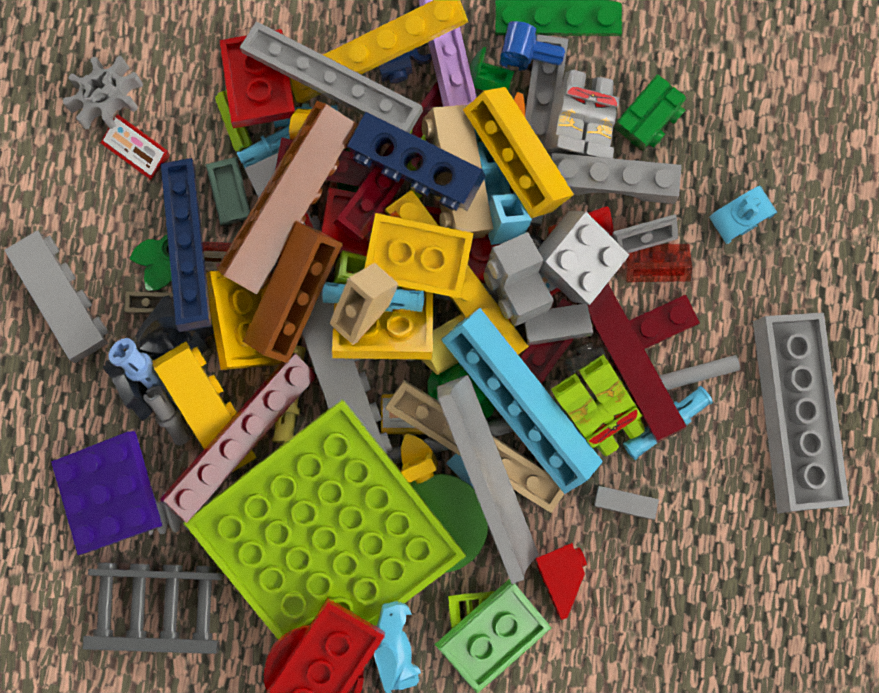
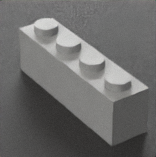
M37 230L4 250L70 361L77 363L108 344L104 335L109 333L99 316L93 319L88 310L92 306L89 298L83 289L78 292L71 281L76 279L66 262L60 264L55 255L60 250L50 235L44 237Z

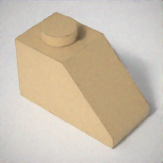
M376 263L352 275L346 282L329 324L352 345L357 343L389 307L398 283Z

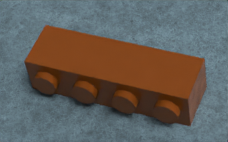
M296 222L243 342L264 356L289 363L343 243L319 230Z

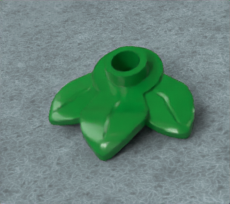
M167 234L160 240L146 239L132 251L129 259L136 264L146 266L144 272L146 290L156 291L162 289L172 281Z

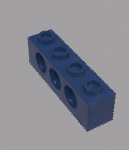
M365 112L347 145L354 155L352 159L367 168H370L373 164L383 169L381 174L395 182L403 179L411 183L410 188L423 196L428 197L429 193L440 197L439 203L453 211H457L458 207L468 211L486 177L483 169L368 112ZM393 144L394 150L390 155L385 157L379 156L378 153L381 146ZM414 158L423 159V165L420 169L416 171L407 169L410 160ZM443 172L451 173L452 180L450 183L443 186L436 184L439 174Z

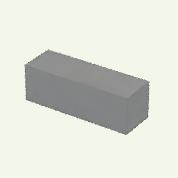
M598 486L593 507L655 520L659 499Z

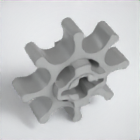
M118 56L114 64L108 69H104L97 57H92L90 61L93 65V70L89 75H85L83 78L77 77L75 74L69 75V80L79 91L72 97L64 98L63 103L71 113L83 108L76 119L84 129L90 128L92 121L98 116H102L106 125L113 129L116 126L113 115L117 110L125 107L134 112L138 109L136 103L127 94L132 89L142 87L143 82L136 72L123 77L129 70V66L122 56Z

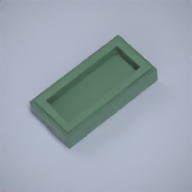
M237 157L205 164L221 227L245 221L250 213V208Z

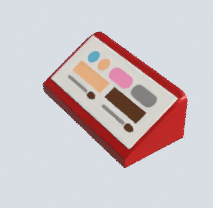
M117 114L113 119L116 126L113 129L108 128L100 143L148 179L152 180L160 170L161 163H165L170 157L169 152Z

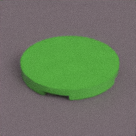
M442 473L434 474L432 478L416 484L415 481L410 483L466 554V557L445 573L458 570L469 564L482 550L489 533V526L474 488L457 476Z

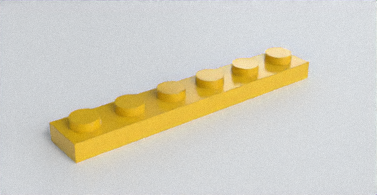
M433 0L323 54V56L359 74H363L469 21L460 0ZM290 78L292 91L297 102L303 103L321 94Z
M412 189L384 210L388 216L438 226ZM467 264L461 297H450V299L465 318L481 308L514 351L520 354L529 346L509 319L503 316L497 303Z

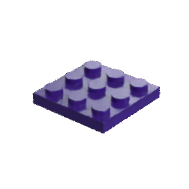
M135 431L125 432L51 461L77 555H84L163 526Z

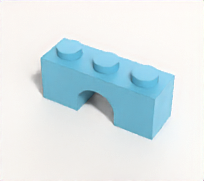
M477 142L481 166L486 176L484 182L494 228L488 233L491 245L502 244L525 234L532 218L516 193L511 194L509 182L485 144Z

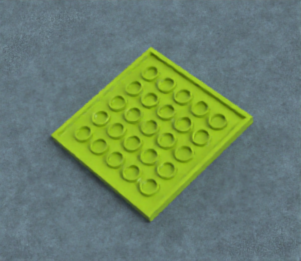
M344 399L337 402L205 504L187 523L184 522L185 526L277 639L295 628L310 625L327 598L376 626L383 604L395 601L406 603L466 557L462 548L413 486L402 475L398 467Z

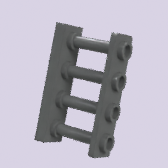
M97 563V569H88V576H100L97 629H93V636H83V649L200 654L220 653V640H212L213 633H209L212 580H223L224 574L216 573V567L196 566V572H183L182 565H163V571H150V564H130V570H117V563ZM113 577H133L130 630H126V637L113 636V630H110ZM146 578H166L163 632L159 633V638H146L147 631H143ZM179 579L199 580L196 633H193L192 639H179L180 632H176Z

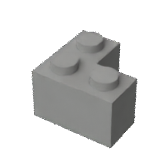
M528 232L493 247L484 273V280L491 291L495 290L500 299L499 308L506 319L510 318L514 327L548 312L554 301L539 274L543 259Z

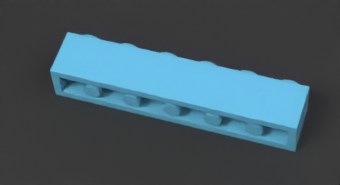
M481 308L459 322L441 339L564 494L583 484L592 476L603 461Z

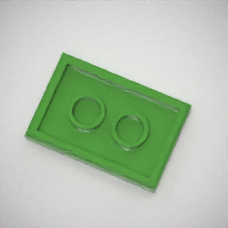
M509 578L435 645L474 691L479 693L552 627L516 584H511Z

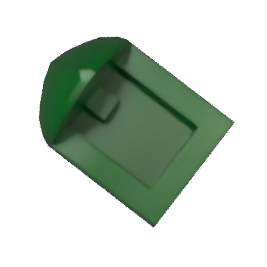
M483 47L469 65L474 88L486 91L506 87L509 91L514 71L484 63L487 47Z

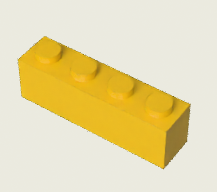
M506 87L483 91L463 109L531 218L553 212L574 195Z
M186 341L152 362L161 381L205 449L237 411L231 401L227 404L223 402L219 394L224 390L216 376L213 374L208 377L202 366L207 364L198 347L196 346L191 349ZM253 449L233 471L256 458Z

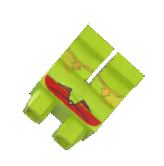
M603 354L579 370L597 397V400H593L576 373L551 390L591 447L594 448L596 446L606 457L619 448L612 435L624 429L628 437L633 439L642 434L645 429L639 418L642 416Z

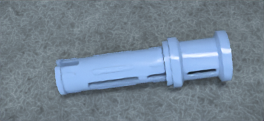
M121 339L112 346L109 352V360L113 365L121 366L130 380L140 381L148 389L157 385L161 386L171 403L176 404L155 371L152 359L147 354L140 353L136 349V344L131 339Z

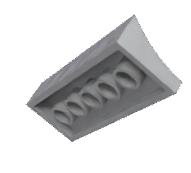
M824 313L775 315L754 320L753 328L777 514L850 506Z
M469 375L437 386L438 399L511 584L524 580L527 568L539 553Z

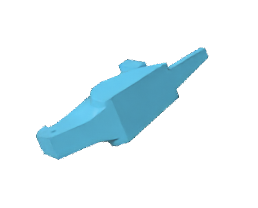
M397 601L382 605L377 624L378 628L385 631L384 639L374 652L385 693H392L391 690H403L416 686L419 682L418 675L421 673L419 667L411 663V645L405 632L402 630L406 622V615H411V611L405 603Z

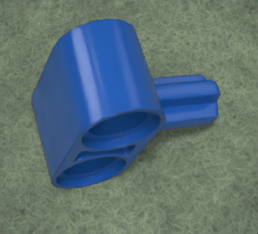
M511 21L508 23L499 63L506 68L508 65L519 67V71L527 70L531 59L559 66L563 62L565 49L560 46L536 41V28L533 25L520 21Z

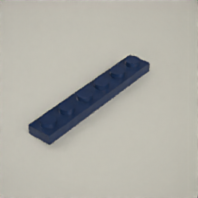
M192 158L161 163L176 327L179 332L209 327L212 324L195 164Z

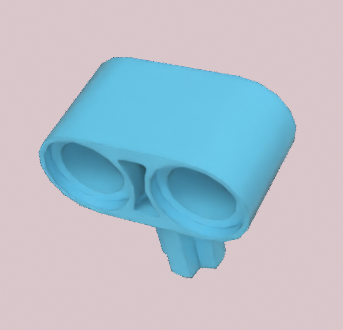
M757 186L710 215L709 218L724 242L729 244L733 238L749 232L764 219L772 218L777 214V211L761 186Z

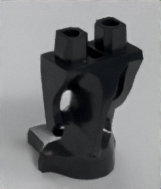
M167 295L160 300L136 333V349L140 353L147 354L154 361L187 341L191 349L197 346L203 354L210 349L206 338L214 333L213 324L209 327L179 332L175 321L174 300ZM107 360L103 369L113 380L125 407L131 408L144 421L153 412L143 397L144 394H147L148 388L140 381L130 380L121 366H115L110 360Z

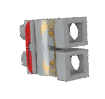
M577 70L566 72L562 87L554 89V102L545 140V150L550 153L613 158L614 148L611 147L612 130L616 120V108L619 105V97L613 96V80L603 77L594 78L591 90L584 89L586 79L584 72Z

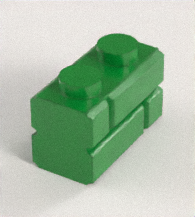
M656 75L617 120L614 129L642 152L649 145L654 149L666 135L662 130L669 121L675 125L685 113L686 109L682 106L687 98L675 87H672L663 77Z

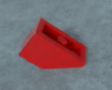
M572 543L534 559L560 620L568 618L585 576L583 567L587 566V561L581 548L574 549Z

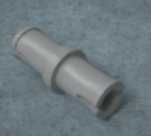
M157 385L149 388L146 391L147 394H144L143 397L156 414V422L160 427H165L176 445L187 443L191 439L189 436H192L193 432L182 419V413L178 406L171 403L161 386Z

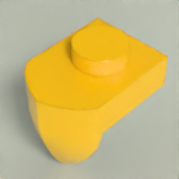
M406 434L401 445L402 475L409 483L415 480L416 484L429 480L434 476L433 472L437 470L438 461L432 449L422 439L414 435Z

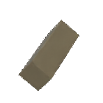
M126 292L125 312L127 314L150 315L163 297L169 295L173 299V293Z

